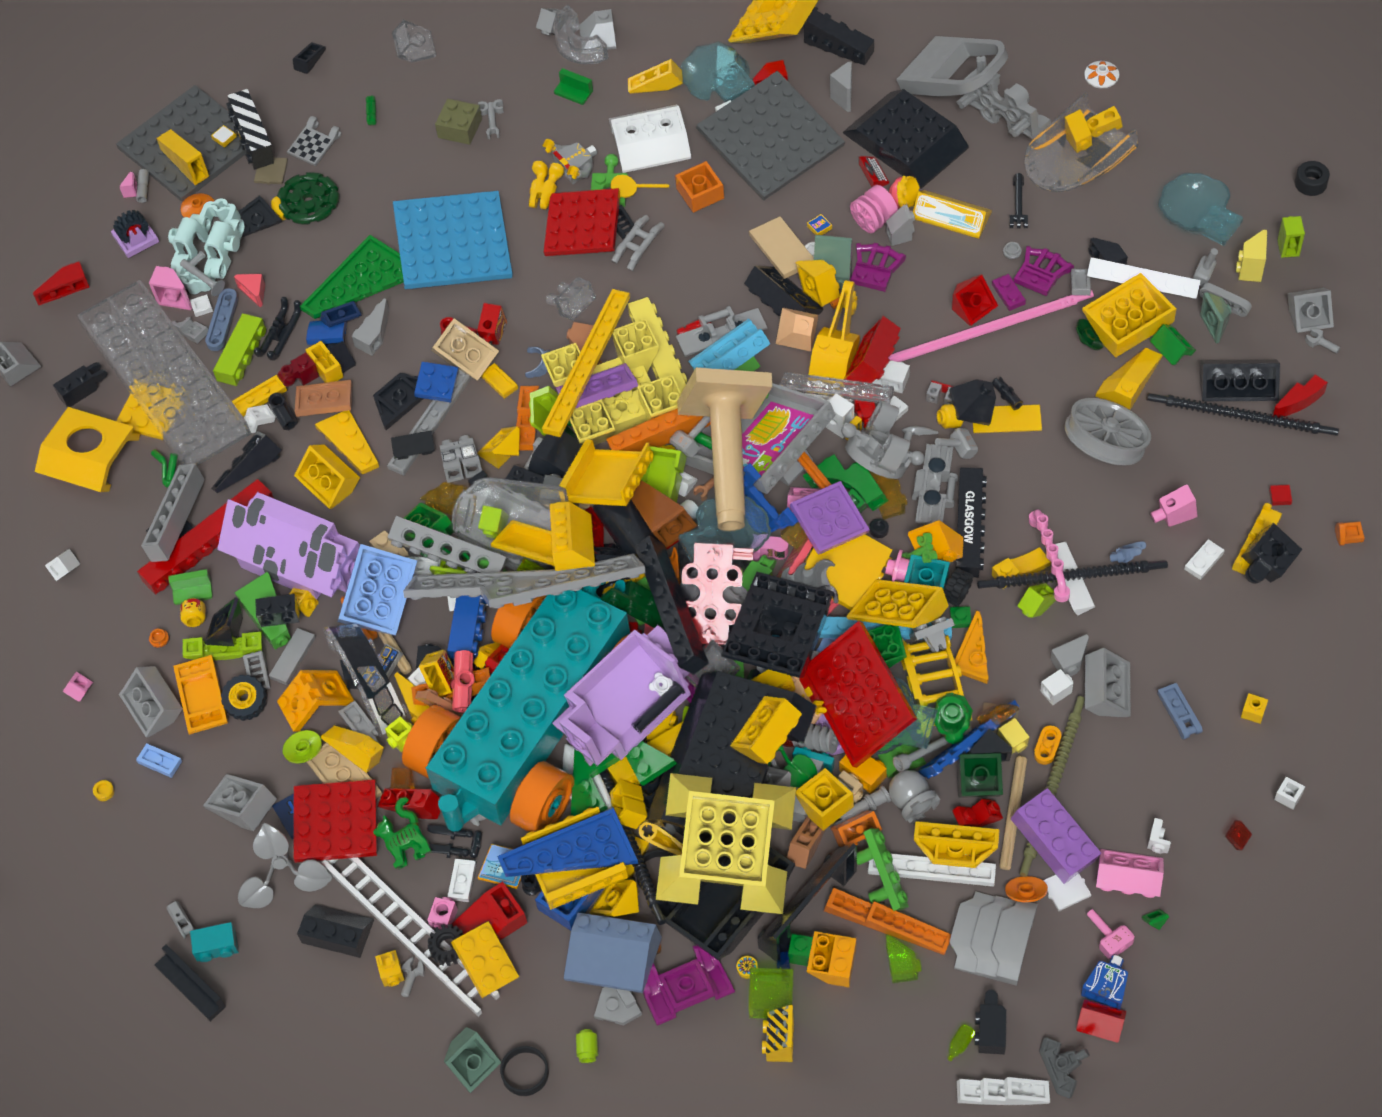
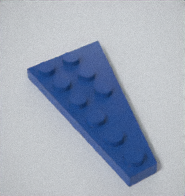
M1014 700L1007 703L964 735L961 742L952 744L917 770V772L928 779L941 773L943 767L948 764L951 765L959 759L958 755L970 751L974 746L973 743L976 744L989 729L994 731L1000 726L999 723L1003 719L1008 720L1016 714L1015 710L1019 707L1017 702Z

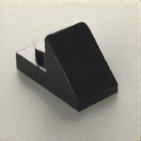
M343 341L340 343L324 344L330 351V354L339 362L342 374L356 366V362Z

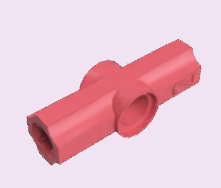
M466 650L456 651L454 655V678L451 681L453 689L452 710L458 713H464L470 706L472 684L474 683V675L472 674L473 653ZM460 679H463L466 684L461 683Z

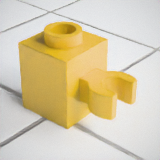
M396 950L375 956L384 987H393L405 981Z

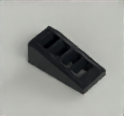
M311 42L293 58L294 70L308 74L324 53L326 47Z
M620 205L618 216H621V218L618 219L616 232L624 240L626 237L625 233L632 229L634 223L624 207ZM627 225L629 226L628 228H626V229H624V230L621 229V228H623V227H625V226H627Z

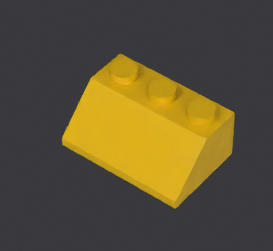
M325 444L309 445L294 474L329 509L334 508L348 497L360 479Z
M764 696L730 746L758 763L768 764L774 759L780 745L787 740V735L791 729L798 724V719L802 713L785 698Z

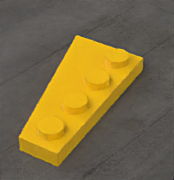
M349 410L342 411L315 424L316 429L322 432L325 438L332 442L341 454L343 453L362 475L379 468L374 454Z

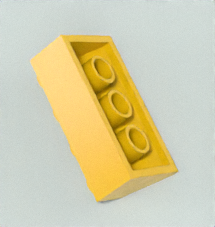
M569 501L550 504L552 554L555 571L595 566L591 514Z

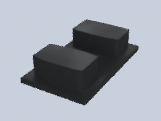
M432 430L391 438L394 459H406L408 456L417 454L427 455L435 451Z

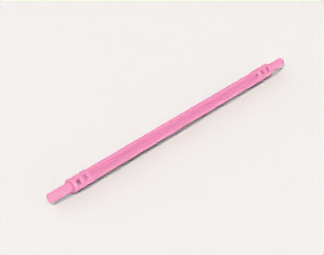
M1091 290L1090 296L1070 295L1059 298L1058 300L891 354L888 358L890 361L902 362L1032 318L1077 305V302L1092 298L1094 294Z

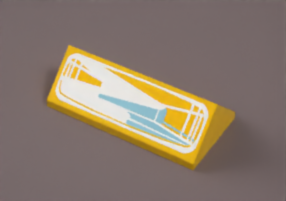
M923 190L918 192L913 213L915 220L979 239L992 210Z

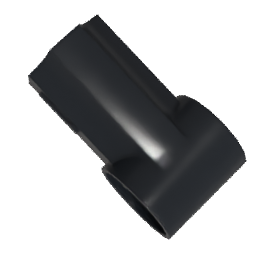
M273 393L268 398L271 411L283 430L293 429L298 421L287 405L285 397L281 393Z

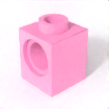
M435 897L428 917L430 927L433 929L438 927L441 930V925L445 924V927L448 928V924L454 922L458 911L456 903L448 897H442V899ZM441 911H448L443 916L439 915Z

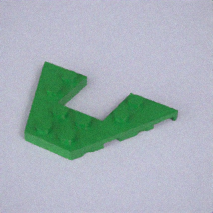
M643 741L636 747H633L625 756L642 786L677 764L673 758ZM574 749V786L572 787L571 816L581 814L588 808L599 807L600 813L608 809L593 777L620 761L614 754L611 753L598 766L594 763L589 766L583 754Z

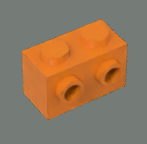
M866 810L831 827L838 846L843 847L852 843L858 845L859 841L866 840L863 833L866 830L879 828L881 831L882 828L875 812Z

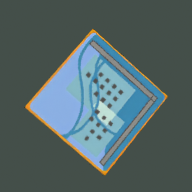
M491 844L478 879L495 884L503 882L505 886L517 889L521 876L505 877L497 857L513 849Z

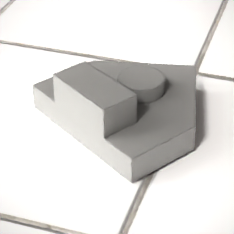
M608 987L602 988L594 1014L595 1019L611 1021L624 1026L642 1015L630 991Z

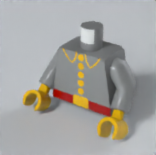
M545 139L542 146L546 147L545 151L547 153L553 152L554 163H559L564 167V175L572 184H575L581 178H588L593 169L592 157L597 155L593 145L584 149L580 143L557 145L551 139Z

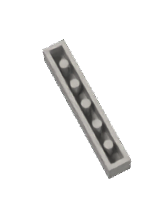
M196 464L178 466L141 546L151 562L168 561L205 480Z

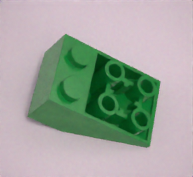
M884 625L868 631L888 668H891L907 657L899 626Z

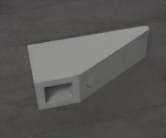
M385 298L375 306L373 312L364 319L362 325L352 335L354 346L371 356L383 344L389 314V307Z

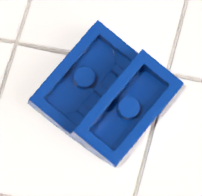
M321 320L310 321L306 337L307 345H314L320 341L323 344L344 342L347 322L329 328Z

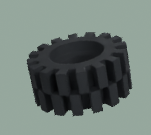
M959 568L952 573L944 590L947 602L956 607L966 598V594H968V590L973 582V575Z
M445 924L441 925V930L436 927L434 929L436 933L431 932V938H428V949L432 958H434L436 963L439 961L440 965L443 966L444 963L447 966H451V962H454V965L457 964L459 957L455 949L442 951L440 944L446 939L455 940L464 935L463 931L459 930L457 926L453 928L452 924H448V928L445 927Z

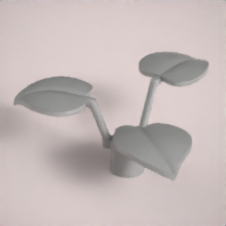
M263 823L254 839L253 850L262 859L271 858L272 864L270 865L265 882L255 876L247 879L242 884L238 893V902L241 906L248 908H263L267 906L273 899V889L267 884L275 868L280 870L289 866L293 874L297 875L294 879L295 886L307 892L325 887L332 880V875L322 863L316 860L303 861L298 866L297 871L292 865V861L288 860L289 843L287 838L275 827Z

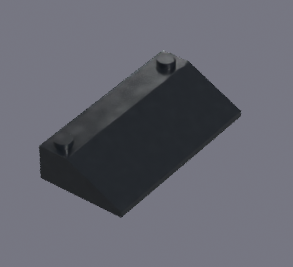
M852 843L837 848L833 854L829 853L826 856L824 864L783 910V914H780L767 930L763 929L757 939L758 948L779 963L789 951L791 942L790 924L831 877L845 886L857 872V845Z

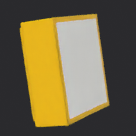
M223 125L211 137L219 145L226 147L236 138V134Z

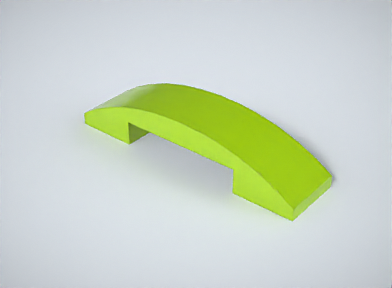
M262 632L242 633V637L236 639L234 646L206 645L202 637L183 639V658L192 660L212 655L214 661L228 660L262 651Z

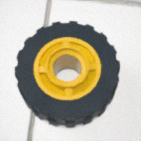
M239 675L226 682L227 684L222 689L221 702L231 717L233 716L237 720L241 719V721L252 720L264 711V707L267 704L266 690L255 677ZM248 694V698L245 701H240L242 695Z

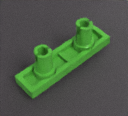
M879 828L864 831L863 833L869 847L857 852V864L861 865L874 859L884 887L869 893L871 903H879L889 898L893 911L908 908V897L899 883L900 876L893 867V858L891 853L887 851L883 833Z

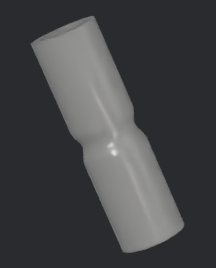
M141 169L138 173L136 201L140 203L147 201L149 171L146 169Z

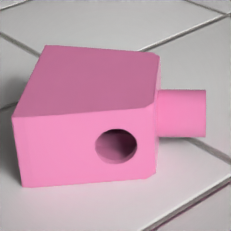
M1184 485L1160 498V509L1150 513L1154 523L1165 520L1167 525L1171 527L1197 517L1196 499L1189 486Z

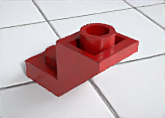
M981 799L971 808L957 806L952 810L959 826L982 827L1003 819L1000 807L995 800Z

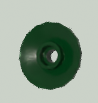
M1079 319L1076 322V330L1080 341L1094 350H1101L1104 345L1090 322L1086 319Z

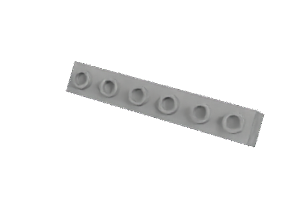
M398 516L395 517L387 537L391 541V545L402 548V546L410 548L409 551L417 555H420V553L428 555L427 558L432 561L438 562L440 559L445 561V565L457 569V566L464 568V572L467 573L503 572L507 562V558L503 555ZM412 532L415 534L413 541L405 540L407 533ZM425 540H433V546L425 548L423 546ZM450 546L452 552L449 555L442 554L443 547ZM463 553L470 554V559L467 562L460 560V556ZM481 560H487L489 565L487 568L481 569L478 567V563Z

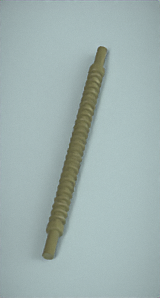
M1082 696L1077 697L1073 713L1069 714L1068 722L1066 723L1067 727H1065L1064 736L1060 742L1061 746L1058 748L1059 751L1055 757L1056 761L1053 763V771L1050 772L1051 776L1048 778L1049 781L1045 787L1055 797L1059 788L1058 784L1061 782L1062 773H1064V768L1066 767L1067 758H1069L1068 754L1071 752L1072 743H1074L1073 739L1076 737V729L1079 728L1078 724H1080L1082 719L1080 715L1085 702V698ZM1030 842L1026 844L1027 848H1025L1023 853L1025 858L1019 873L1023 877L1028 876L1032 860L1037 856V851Z

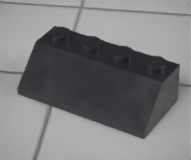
M754 266L744 282L749 288L748 290L752 294L758 295L762 303L774 309L773 312L778 316H781L782 308L819 315L824 310L788 278L784 279L775 267Z
M1277 359L1200 360L1202 401H1279L1280 362Z

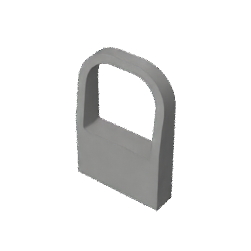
M935 36L896 80L900 89H905L910 94L928 96L963 95L977 90L990 81L1006 63L1008 53L1004 44L998 40ZM996 55L978 75L965 80L949 79L969 56Z

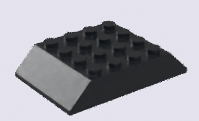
M905 89L892 91L843 131L844 135L900 175L916 178L920 189L969 148V145L954 123Z
M721 839V842L724 845H730L732 843ZM769 847L768 865L787 871V883L795 863ZM721 856L718 859L719 864L723 867L731 863L730 858L727 856ZM701 881L698 905L660 900V908L666 924L717 960L732 953L765 913L740 910L743 886Z

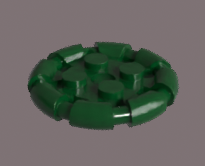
M306 172V175L299 176L298 174L291 177L284 183L285 186L279 189L277 197L281 200L279 209L284 214V218L287 220L291 219L293 223L310 224V222L314 221L320 222L332 214L331 211L336 209L339 203V192H337L338 187L336 183L328 176L324 177L323 174L316 172ZM306 198H312V200L304 201Z

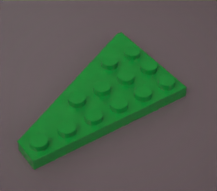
M369 235L300 305L301 311L316 319L321 316L323 311L351 301H360L403 283L400 253Z

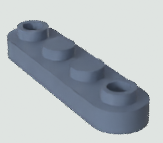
M230 288L222 290L219 294L205 339L207 347L211 351L221 350L227 339L238 302L236 291Z

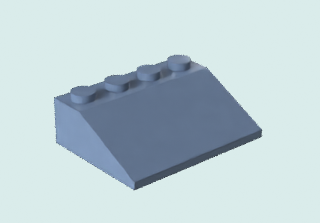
M577 913L570 935L564 980L643 993L662 939L656 924Z

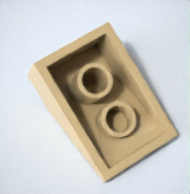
M455 318L431 350L454 367H458L459 370L477 381L499 352V350Z

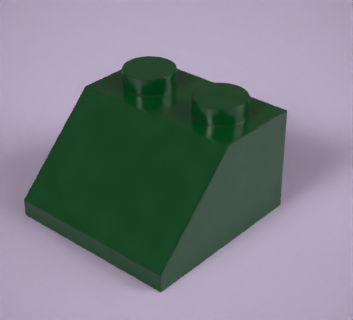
M1001 753L959 755L957 776L958 798L998 797L1003 795Z

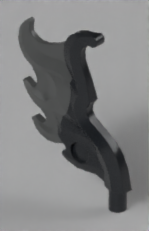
M820 560L810 570L804 568L806 562H803L792 575L788 573L790 567H787L782 572L781 578L832 591L833 601L838 603V592L827 578L828 567L835 566L831 560Z

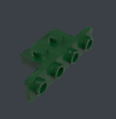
M630 580L626 583L625 594L615 588H611L601 596L602 601L626 612L653 628L658 625L665 631L650 590Z

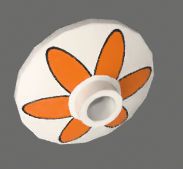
M1095 61L1086 67L1084 72L1085 80L1093 87L1108 88L1118 81L1119 70L1110 62Z

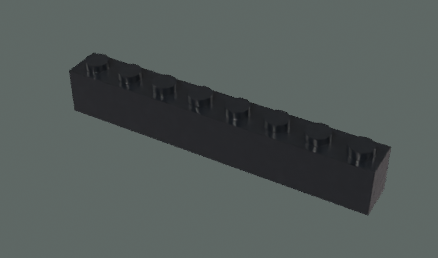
M649 535L637 544L635 549L639 560L645 566L644 574L673 653L678 660L677 664L680 668L694 675L708 665L709 662L666 548L662 542Z

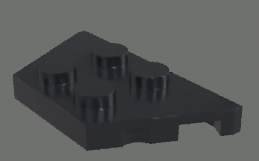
M399 373L373 395L385 430L389 429L424 399L414 395L418 376Z

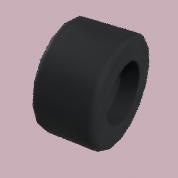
M1317 161L1302 163L1298 167L1295 178L1296 188L1299 192L1308 196L1322 194L1327 188L1330 176L1329 169Z

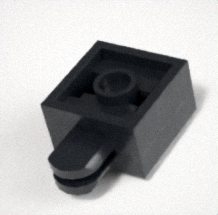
M1272 523L1262 529L1241 556L1250 564L1245 572L1247 580L1253 584L1260 583L1264 579H1267L1270 583L1282 577L1303 549L1275 523Z

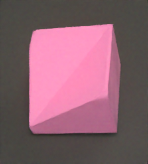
M130 172L120 185L124 198L135 197L137 194V181L133 172Z
M76 672L63 692L75 700L81 701L93 682Z

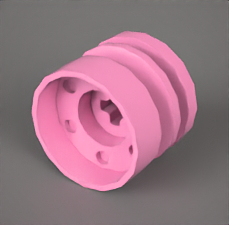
M880 185L873 186L864 195L859 196L850 204L851 214L857 224L871 234L881 228L898 211L896 202L891 194Z

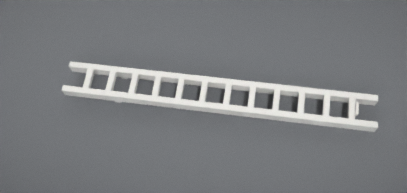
M349 858L353 863L341 874L332 866L338 859L318 861L418 959H421L422 963L478 1017L482 1014L481 1009L471 1000L478 994L476 987L467 995L457 987L468 976L461 960L458 958L457 962L464 970L451 981L443 973L449 967L446 963H444V966L436 967L428 959L431 957L429 949L423 954L415 946L424 935L428 934L430 936L431 932L434 934L436 932L359 858ZM358 867L366 876L353 887L345 878ZM372 880L380 889L367 900L359 891ZM386 894L393 903L384 912L380 913L373 904ZM400 907L408 916L395 927L387 917ZM413 920L422 929L408 940L400 931ZM445 941L440 944L444 951L453 949ZM497 990L490 994L496 1000L500 997Z

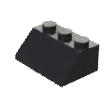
M315 904L304 914L297 935L302 944L361 958L374 919Z

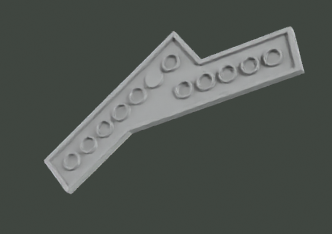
M634 554L597 561L593 567L562 571L534 570L414 576L403 590L404 598H411L412 600H418L423 597L449 596L450 598H458L464 595H469V597L481 595L489 607L501 608L504 604L513 603L514 606L531 603L534 598L549 594L560 595L563 591H578L585 586L596 587L603 582H612L626 577L636 578L640 574L645 573V566Z

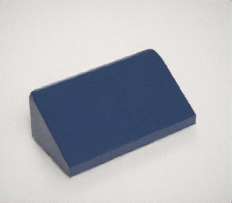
M351 301L321 312L320 319L330 328L361 317L362 314L355 302Z

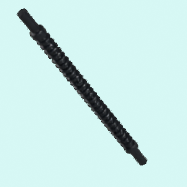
M1148 393L1147 397L1148 401L1164 403L1169 407L1175 405V408L1178 406L1181 409L1186 407V410L1189 408L1192 411L1196 409L1197 412L1202 410V413L1207 411L1208 414L1213 412V415L1218 413L1219 416L1223 414L1224 417L1227 415L1230 418L1234 416L1235 419L1240 417V420L1245 418L1246 421L1250 419L1251 422H1254V420L1257 423L1261 421L1262 424L1267 422L1268 425L1270 423L1273 426L1277 424L1279 427L1283 425L1284 428L1290 427V429L1295 428V430L1311 431L1313 434H1318L1319 432L1338 436L1339 428L1323 426L1319 422H1313L1312 424L1310 421L1306 423L1305 420L1301 422L1297 419L1295 421L1294 418L1290 420L1286 417L1284 419L1283 416L1279 418L1277 415L1272 416V414L1267 415V413L1261 414V412L1256 413V411L1250 412V410L1245 411V409L1228 408V406L1223 407L1222 404L1217 406V403L1212 405L1211 402L1207 404L1206 401L1204 403H1201V401L1196 402L1195 399L1190 401V398L1188 400H1185L1184 397L1180 399L1179 396L1174 398V395L1162 396Z
M1145 560L1140 561V563L1136 561L1135 564L1133 562H1130V564L1124 563V565L1120 563L1119 566L1117 564L1113 566L1109 564L1108 567L1106 565H1103V567L1099 565L1097 568L1093 566L1092 569L1090 567H1087V569L1082 567L1081 570L1079 568L1076 570L1072 568L1070 571L1066 569L1065 572L1063 571V574L1067 581L1070 579L1074 581L1076 578L1080 580L1081 577L1083 579H1086V577L1091 579L1092 576L1093 578L1097 576L1101 578L1103 575L1107 577L1108 574L1109 576H1113V574L1117 576L1119 573L1120 575L1124 573L1128 575L1129 572L1131 574H1134V572L1138 574L1140 571L1141 573H1148L1149 570L1168 568V562L1166 560L1156 562ZM1045 571L1043 574L1039 572L1038 575L1034 572L1033 575L1028 573L1027 576L1026 574H1022V576L1018 574L1016 577L1015 575L1011 577L1007 575L1006 578L998 576L996 579L977 581L978 589L990 587L1001 589L1005 588V586L1009 588L1011 585L1015 587L1016 584L1018 586H1021V584L1026 586L1027 583L1029 585H1032V583L1037 585L1038 582L1042 584L1043 581L1047 584L1049 581L1051 583L1054 580L1057 582V578L1051 571L1049 573Z
M604 770L600 775L610 796V792L615 786H613L614 783L612 782L611 775ZM622 825L638 860V864H632L642 886L641 889L644 891L643 894L647 904L653 910L658 925H663L666 923V920L660 908L661 901L656 900L657 892L646 864H644L645 861L642 859L643 856L635 836H633L634 833L631 831L632 828Z

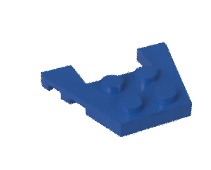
M751 463L745 466L743 469L745 472L744 517L755 531L761 536L774 532L777 529L794 526L799 521L789 508L785 509L780 515L777 513L775 507L770 505L764 498L763 493L754 486L761 475Z

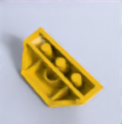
M916 821L914 841L932 864L976 868L998 849L999 829Z

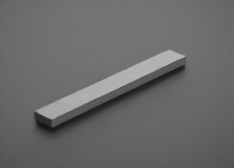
M458 369L452 402L432 400L409 434L432 430L433 435L472 377ZM419 454L408 456V458L398 460V458L394 459L393 456L387 467L389 470L404 476Z

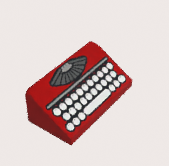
M859 157V166L871 187L889 184L875 157Z

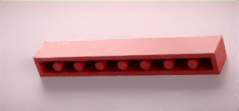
M257 479L231 500L247 507L249 501L254 498L257 492L273 499L274 497L272 492ZM227 503L178 539L168 561H150L137 571L142 582L155 595L166 589L170 584L169 576L186 572L218 547Z

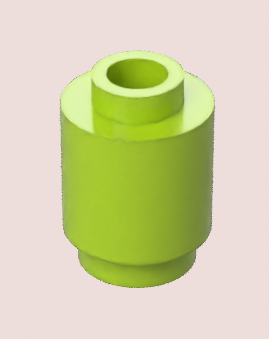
M590 1029L581 1030L576 1035V1054L579 1062L592 1063L596 1061L598 1056L597 1034Z

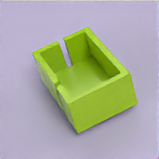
M650 446L651 451H653V461L650 462L641 480L677 503L682 476L679 473L684 472L687 457L679 450Z

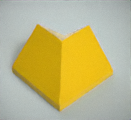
M518 426L502 428L477 454L499 469L510 457L519 456L520 429Z
M622 880L607 886L589 913L591 915L612 917L638 913L639 893L636 882L634 880Z

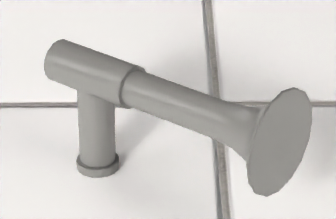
M199 251L190 262L183 259L180 262V266L205 282L212 289V296H217L222 292L225 286L223 280L214 281L195 267L206 257L202 251Z

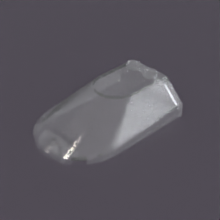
M491 477L476 480L467 490L462 491L455 503L452 514L454 534L462 541L503 555L507 559L547 564L491 547L494 539L486 537L478 529L482 508L484 505L504 510L509 515L507 525L511 520L551 531L550 504L568 502L566 489L555 485Z

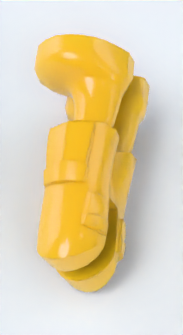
M534 161L532 170L537 179L532 181L529 189V207L537 208L539 198H541L540 209L546 210L549 206L551 194L556 192L557 186L555 183L564 174V167L559 163H552L549 168V178L545 181L548 175L547 165L542 161Z

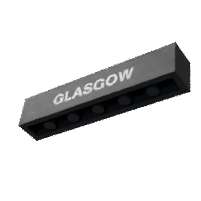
M960 467L957 533L963 536V557L956 559V569L959 568L973 575V577L979 578V570L984 568V559L980 558V553L984 554V542H981V537L985 536V525H981V520H985L986 509H982V504H986V492H982V487L986 488L987 476H983V468Z

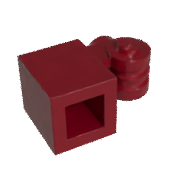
M306 352L291 360L290 365H284L277 374L279 380L286 387L293 385L296 378L304 386L319 377L316 364Z

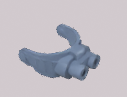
M529 347L527 352L545 354L550 352V350L544 351L539 347ZM541 360L537 368L526 372L525 376L533 378L546 374L547 369L543 360Z
M1141 541L1118 547L1116 552L1110 554L1111 562L1127 563L1131 561L1134 556L1142 553V549L1146 548V543Z

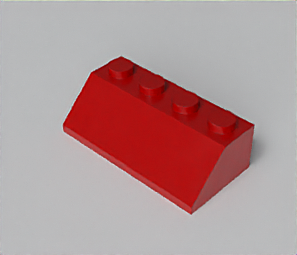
M882 316L862 337L843 382L845 384H872L876 379L879 380L885 373L883 369L890 361L888 357L895 350L893 346L900 338L898 334L901 328L885 316Z

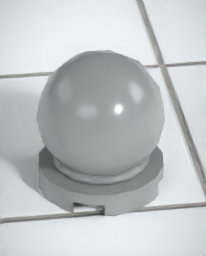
M900 771L889 783L891 801L899 809H903L901 815L909 823L925 818L924 813L931 807L935 810L941 799L936 792L929 791L926 778L917 771Z

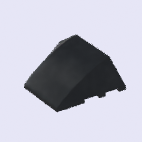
M567 425L561 437L546 434L532 454L528 471L544 477L545 475L556 474L564 478L583 443H579L575 432Z

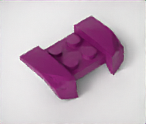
M692 946L696 957L693 961L658 975L653 963L643 995L657 1026L676 1018L677 1012L711 997L718 1000L735 992L719 960L700 947Z

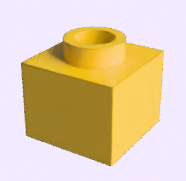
M1248 693L1241 718L1261 724L1268 699Z

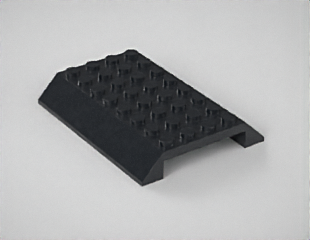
M720 671L701 674L670 755L677 764L663 773L645 821L661 827H666L668 823L685 828L686 818L666 816L670 773L712 778V794L753 798L754 783H764L771 761L768 764L758 763L733 749L730 745L764 696L788 700L802 715L798 719V724L787 735V739L804 744L817 706L795 692ZM727 813L723 816V820L731 824L735 821V816ZM703 832V833H702V834L711 836L708 832ZM726 834L721 837L722 840L733 842V838L730 835ZM745 837L742 840V844L750 848L754 845V840L751 837Z

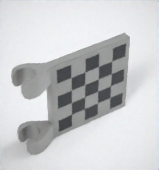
M311 116L306 127L288 149L287 154L316 166L333 142L340 138V129L333 126L329 136L314 130L319 126L317 118Z

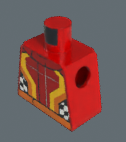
M484 303L477 329L478 335L490 345H499L507 319L502 306Z

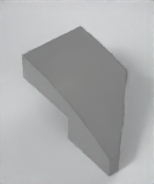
M187 317L183 322L177 323L172 321L170 323L174 329L196 344L208 333L206 326L196 321L193 322L191 317Z

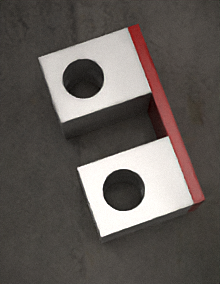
M931 381L926 393V401L937 404L941 392L946 393L944 405L950 404L949 402L952 403L949 389L954 386Z

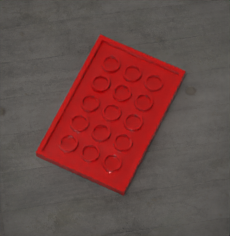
M856 622L810 661L804 678L816 701H824L822 707L827 709L824 715L852 767H859L917 720L863 622Z

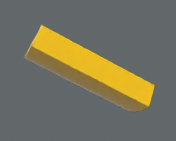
M511 520L491 543V547L555 566L552 554L551 531Z

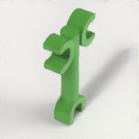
M924 533L923 536L917 537V542L922 547L910 553L905 552L902 554V557L910 559L911 554L922 555L924 563L932 562L931 560L938 559L936 551L932 550L931 533Z

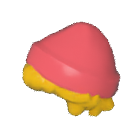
M902 176L897 178L891 185L889 193L895 200L898 209L906 204L909 208L915 205L920 187L916 178Z

